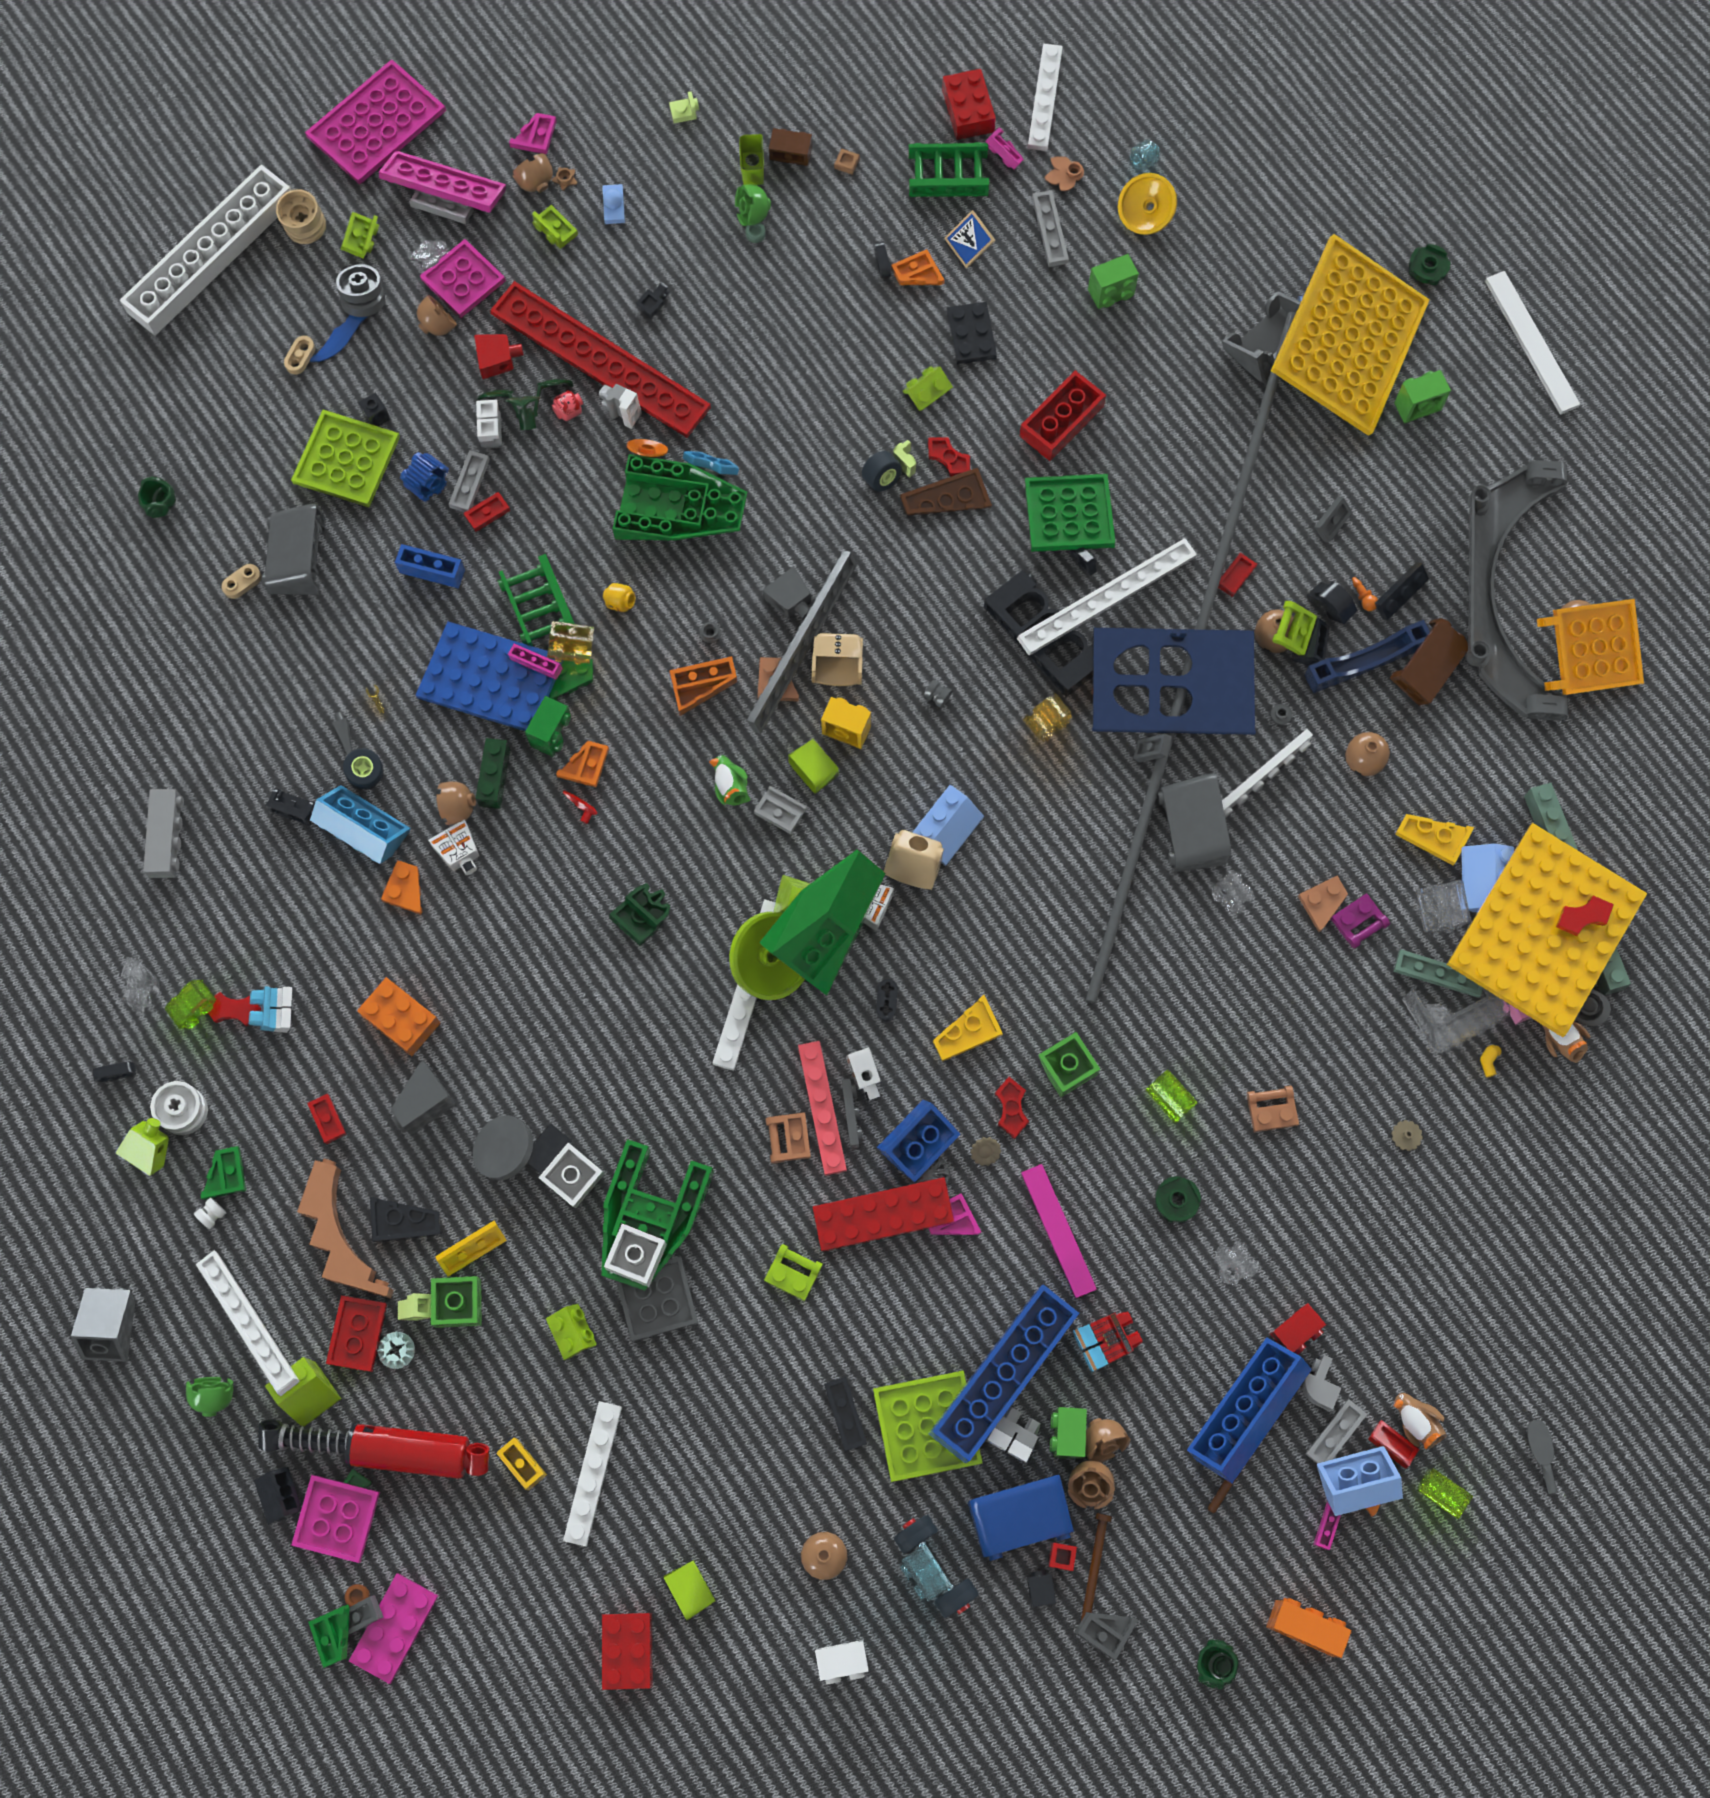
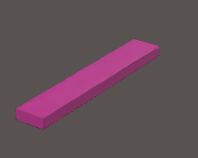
M1040 1164L1021 1172L1075 1299L1096 1291V1286L1043 1165Z

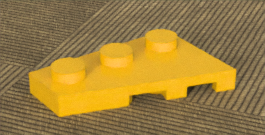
M1406 814L1395 835L1454 865L1462 851L1461 848L1465 846L1474 827L1458 826L1450 822L1442 823L1433 821V819Z
M985 995L980 997L973 1006L969 1007L962 1016L933 1040V1044L942 1062L1003 1035Z

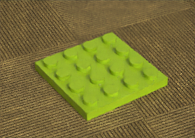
M322 410L291 481L293 484L370 507L400 435L394 431Z
M964 1370L873 1388L891 1482L983 1464L980 1448L970 1462L963 1463L928 1434L965 1386Z

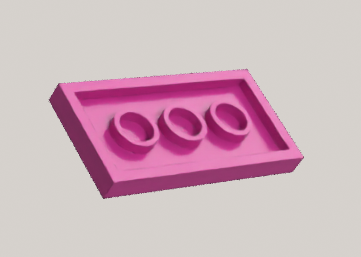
M397 1573L379 1605L384 1618L367 1626L349 1662L391 1684L439 1595Z

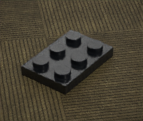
M987 301L947 307L956 364L997 359Z

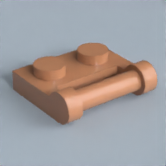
M1291 1085L1284 1086V1089L1258 1093H1255V1091L1247 1092L1254 1132L1299 1125L1294 1091ZM1278 1098L1286 1099V1104L1257 1108L1258 1101Z
M805 1113L774 1116L765 1119L766 1126H769L772 1151L770 1156L771 1163L811 1158ZM779 1124H784L787 1153H781L777 1126Z

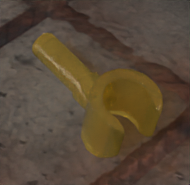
M373 684L376 691L374 694H370L366 687V694L375 701L379 712H385L379 700V688Z

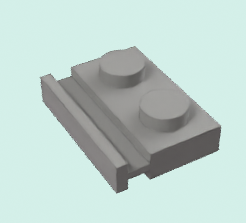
M769 786L768 791L755 808L754 814L792 834L802 815L806 812L807 806Z

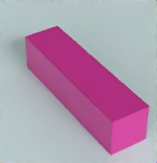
M513 644L508 653L510 660L556 680L563 669L560 663L517 644Z
M1328 1501L1313 1544L1325 1550H1330L1341 1517V1515H1334Z

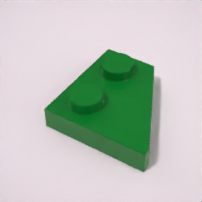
M593 659L564 660L562 663L563 669L557 680H555L550 692V698L558 700L557 697L567 692L570 694L579 687L592 683Z
M235 1146L216 1150L212 1160L213 1165L206 1177L208 1180L204 1192L202 1191L200 1195L202 1200L246 1191L240 1147Z
M349 1605L342 1606L308 1622L323 1668L347 1658Z

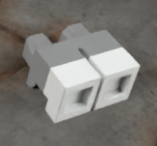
M615 384L613 388L604 385L600 390L599 398L603 399L602 408L609 411L610 418L615 419L620 416L623 419L624 425L632 429L642 414L637 393L618 384Z
M476 401L477 437L480 445L488 449L499 448V446H502L501 412L498 410V401Z
M1010 1407L993 1429L987 1442L1005 1452L1016 1433L1017 1435L1007 1454L1026 1463L1038 1439L1037 1433L1041 1423L1029 1418L1024 1428L1017 1425L1016 1423L1021 1412Z

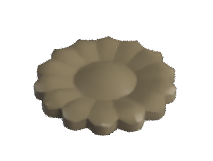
M1400 1121L1393 1127L1394 1131L1391 1132L1393 1136L1392 1141L1401 1150H1415L1423 1139L1421 1135L1422 1130L1413 1121Z
M982 1137L981 1140H976V1143L972 1145L970 1150L971 1158L976 1164L989 1166L1000 1158V1144L991 1137Z

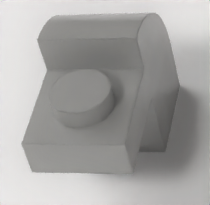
M1323 1355L1319 1359L1316 1358L1311 1367V1371L1314 1373L1313 1375L1309 1373L1301 1386L1304 1395L1311 1403L1330 1411L1335 1406L1341 1387L1324 1380L1332 1358Z

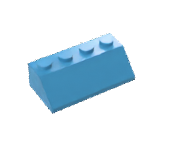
M342 785L316 799L310 821L317 824L320 828L330 832L337 839L346 842L355 850L362 852L379 864L392 857L411 829Z

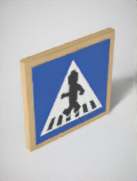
M973 210L944 238L965 268H968L996 241Z

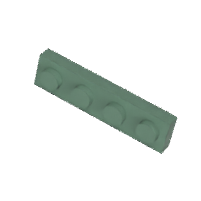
M1402 949L1398 952L1393 972L1477 998L1481 996L1483 987L1446 965L1447 963Z

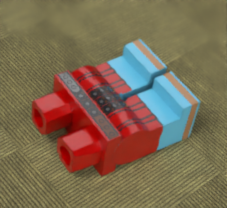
M1128 1311L1117 1315L1113 1313L1084 1327L1073 1330L1072 1333L1081 1351L1100 1342L1103 1343L1083 1353L1091 1373L1132 1353L1133 1349L1143 1342L1138 1331L1127 1336L1123 1329L1133 1323Z

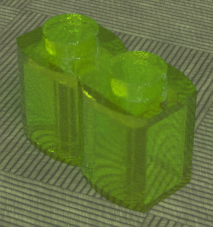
M192 980L182 988L179 994L164 1009L179 1029H191L199 1023L202 1015L209 1013L213 1009V1004L217 999L203 980Z

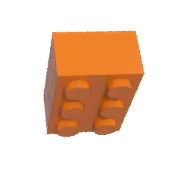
M387 977L357 1010L366 1021L411 1057L440 1024L435 1015Z
M1291 1598L1275 1601L1266 1628L1332 1657L1342 1658L1352 1631L1346 1628L1347 1623L1330 1617L1327 1620L1323 1618V1612L1306 1607V1609L1300 1608L1301 1603Z

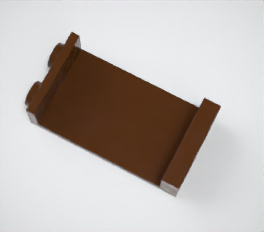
M1443 618L1429 622L1433 629L1405 668L1395 671L1390 677L1419 706L1430 704L1468 651V642L1465 636L1458 633L1451 627V623Z

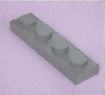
M1050 190L1033 193L1032 200L1048 266L1068 264L1069 258L1053 192Z

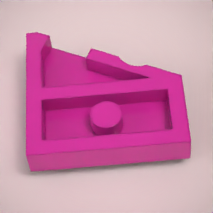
M536 113L530 122L520 129L521 133L515 139H510V147L547 155L557 123L556 117Z
M999 127L985 142L993 153L999 154L1003 158L1002 161L1007 167L1015 169L1024 159L1011 141L1006 142L1000 136L1003 131Z
M962 1193L950 1199L955 1223L928 1228L931 1235L981 1234V1230Z

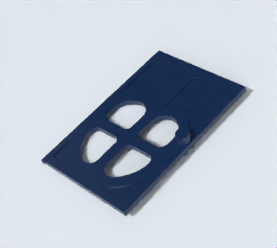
M1094 628L1092 731L1255 735L1254 631ZM1139 646L1148 649V674L1121 675L1115 672L1113 664L1125 651ZM1164 647H1179L1185 650L1192 661L1191 670L1181 676L1161 674L1160 650ZM1120 686L1146 687L1149 691V713L1140 716L1122 708L1114 699V689ZM1163 687L1186 689L1192 697L1190 709L1182 716H1164L1160 712V689Z

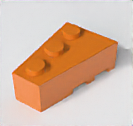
M732 656L669 670L680 716L737 683Z

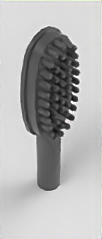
M1533 1420L1527 1427L1529 1446L1535 1460L1541 1464L1548 1494L1557 1493L1550 1464L1554 1459L1552 1438L1543 1421Z

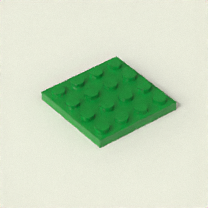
M1108 474L1025 478L1031 552L1077 550L1083 547L1085 549L1115 548Z

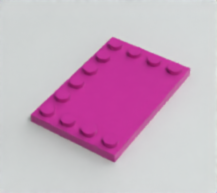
M391 59L308 129L305 134L311 142L360 185L384 165L395 151H400L446 112V108Z

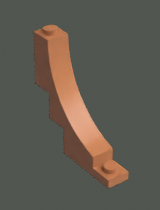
M323 1159L320 1162L315 1160L297 1212L302 1216L318 1220L309 1245L330 1252L322 1278L391 1299L394 1290L388 1287V1282L376 1279L375 1283H373L376 1271L367 1266L355 1254L341 1229L336 1205L341 1169L335 1166L336 1162Z

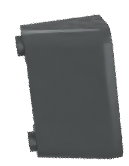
M1279 291L1276 292L1266 302L1267 316L1242 338L1235 332L1226 336L1222 340L1224 350L1258 381L1267 384L1289 312L1296 313L1301 301Z
M307 504L273 512L271 517H268L269 538L265 574L262 575V586L266 587L269 594L319 595L320 585L315 584L316 575H318L316 568L319 533H322V528H325L326 518L318 504Z
M1216 773L1201 775L1161 787L1157 794V801L1159 805L1162 804L1163 808H1166L1173 845L1172 853H1168L1170 866L1174 867V872L1226 865L1231 855V845Z

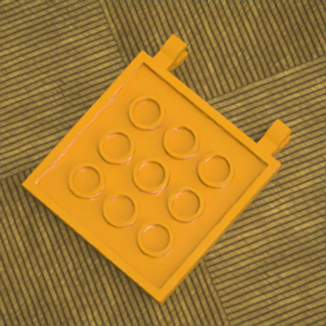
M1635 599L1553 610V617L1537 619L1538 627L1555 625L1561 680L1544 682L1545 691L1562 689V694L1568 695L1644 683Z

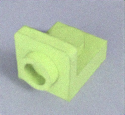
M688 92V99L669 102L673 123L697 119L696 111L699 110L697 98L693 99L692 92Z
M907 440L903 444L899 443L894 448L893 456L900 462L902 471L910 478L916 473V461L911 454H908L911 450V442Z

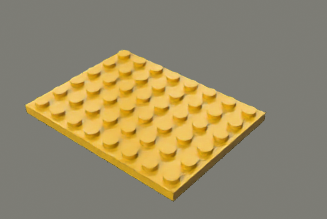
M1333 234L1329 237L1271 372L1369 436L1375 430L1430 299Z
M1532 823L1446 965L1559 1036L1564 1037L1647 893ZM1593 895L1614 904L1605 926L1597 924L1587 925L1582 928L1577 936L1556 927L1564 906L1574 908L1584 906Z

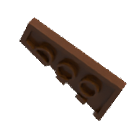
M978 467L900 494V499L907 516L992 507Z

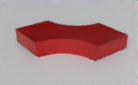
M949 437L928 438L929 460H936L942 463L947 468L950 477L970 470V455L956 451L950 444Z
M1593 895L1584 906L1575 908L1564 906L1556 927L1577 936L1582 928L1587 925L1597 924L1605 926L1614 904Z
M221 992L202 1004L215 1023L226 1019H235L241 1021L247 1027L250 1025V1011L261 1012L259 1005L250 1004V996L236 1000L227 998Z
M1008 1077L995 1092L1002 1105V1117L998 1122V1126L1015 1140L1029 1123L1021 1107V1100L1026 1090L1011 1077Z

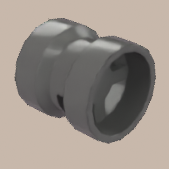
M934 679L927 687L923 698L928 701L933 700L938 707L943 708L948 702L952 690L948 687H942L940 682Z

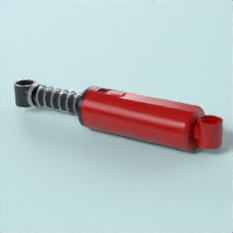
M267 1419L259 1423L258 1447L262 1451L267 1452L278 1449L286 1450L291 1447L293 1451L300 1448L302 1452L309 1449L311 1453H314L316 1450L320 1454L327 1451L329 1455L337 1452L338 1456H342L345 1453V1463L347 1466L457 1479L463 1478L465 1472L473 1476L484 1475L488 1472L489 1447L482 1443L470 1444L469 1438L465 1436L354 1423L346 1434H341L340 1430L337 1433H331V1429L328 1432H322L321 1428L319 1431H313L312 1427L310 1430H304L303 1426L300 1429H295L294 1425L290 1428L288 1424L282 1426V1422L276 1419Z

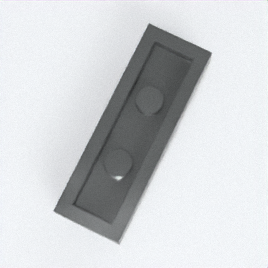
M843 1079L841 1081L850 1150L858 1149L859 1142H863L862 1129H857L856 1120H860L859 1107H854L853 1098H857L856 1085H851L850 1079Z

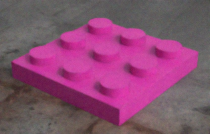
M466 239L461 241L420 275L421 281L460 318L506 281L505 277Z
M311 1475L291 1546L360 1563L380 1492Z

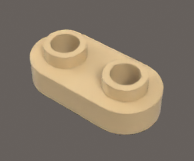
M298 337L286 355L284 365L290 374L297 375L302 373L313 356L315 345L310 337Z
M253 564L244 565L223 581L222 590L224 594L231 599L239 598L261 581V572ZM250 571L252 572L251 575L246 576V574H247L248 572H250ZM231 584H235L233 588H229Z

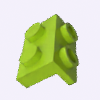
M552 205L540 214L536 211L532 213L534 227L539 232L543 231L546 234L547 240L552 245L556 244L560 249L578 235L577 229Z
M352 211L341 250L360 258H364L367 252L371 253L374 245L371 239L373 235L376 236L379 224L376 223L378 216L374 215L370 219Z
M930 366L921 372L923 376L919 379L913 378L906 383L907 387L902 390L904 394H909L919 411L925 409L953 388L941 367L933 368Z
M578 1304L566 1306L546 1318L564 1360L572 1358L585 1349L596 1346L594 1334L590 1330L584 1312Z

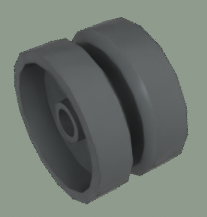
M364 264L353 265L345 268L337 276L336 287L340 295L341 306L346 313L356 317H367L382 309L385 304V293L382 288L381 277L375 268Z

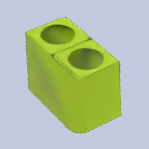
M742 135L739 139L743 185L764 184L763 135ZM750 154H755L759 157V163L755 166H750L746 163V157Z
M814 739L788 755L790 766L815 794L839 776L837 765Z
M694 1560L663 1576L686 1620H689L716 1602Z

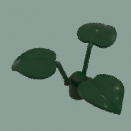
M551 379L537 383L536 396L512 397L513 391L494 390L479 395L477 399L480 401L485 397L498 396L508 398L505 401L512 404L516 418H519L520 430L536 429L535 417L538 416L537 410L539 399H541V390L548 386L562 383L572 387L574 385L571 380ZM535 401L533 411L532 408H526L527 404Z

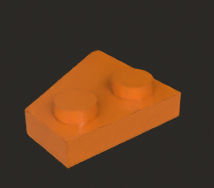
M927 249L891 265V270L900 285L944 284V278Z
M587 741L581 747V750L575 753L562 769L557 771V777L596 788L609 746Z
M397 860L381 897L382 902L421 915V889L419 886L420 876L418 867Z

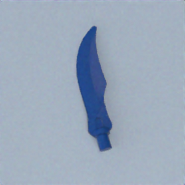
M349 315L342 325L334 329L325 345L310 359V362L324 361L339 353L350 341L361 322L367 317Z

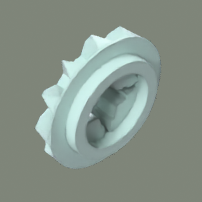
M395 1331L386 1334L380 1341L377 1350L379 1360L385 1366L392 1369L405 1367L414 1357L415 1346L413 1340L402 1332ZM391 1342L396 1346H402L399 1350L401 1358L396 1354H389L393 1350Z

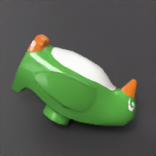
M724 755L710 760L709 763L715 769V793L718 800L723 805L729 804L733 806L749 802L750 797L746 789L747 774L745 770L735 765Z

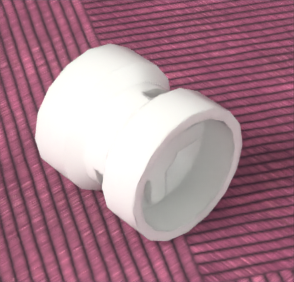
M210 1197L205 1202V1206L202 1209H198L194 1215L204 1226L211 1229L215 1225V1221L218 1218H222L226 1211Z

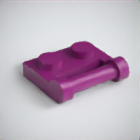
M1367 893L1330 918L1354 949L1361 945L1360 942L1379 929H1385L1390 925L1389 919L1382 914ZM1371 917L1375 918L1376 922L1358 934L1354 935L1351 932Z

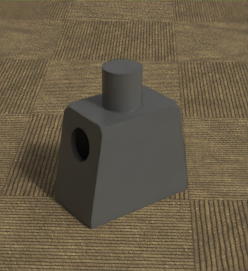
M794 566L763 589V598L784 616L790 618L795 613H798L802 619L806 618L807 612L810 609L807 604L811 602V593Z

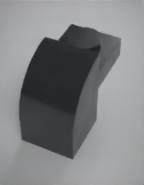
M1334 581L1329 585L1320 582L1306 595L1309 602L1324 607L1330 620L1345 624L1358 611L1350 594Z

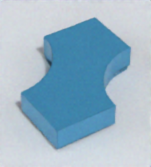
M686 451L683 454V459L694 466L707 468L719 474L738 475V466L730 460L716 458L704 452Z

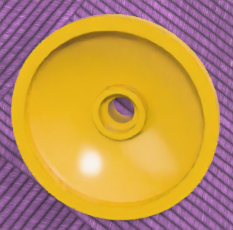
M1143 173L1132 178L1124 186L1118 199V213L1122 223L1129 230L1140 235H1151L1164 229L1173 219L1177 208V195L1174 187L1165 177L1155 173ZM1150 204H1154L1152 210H1148Z

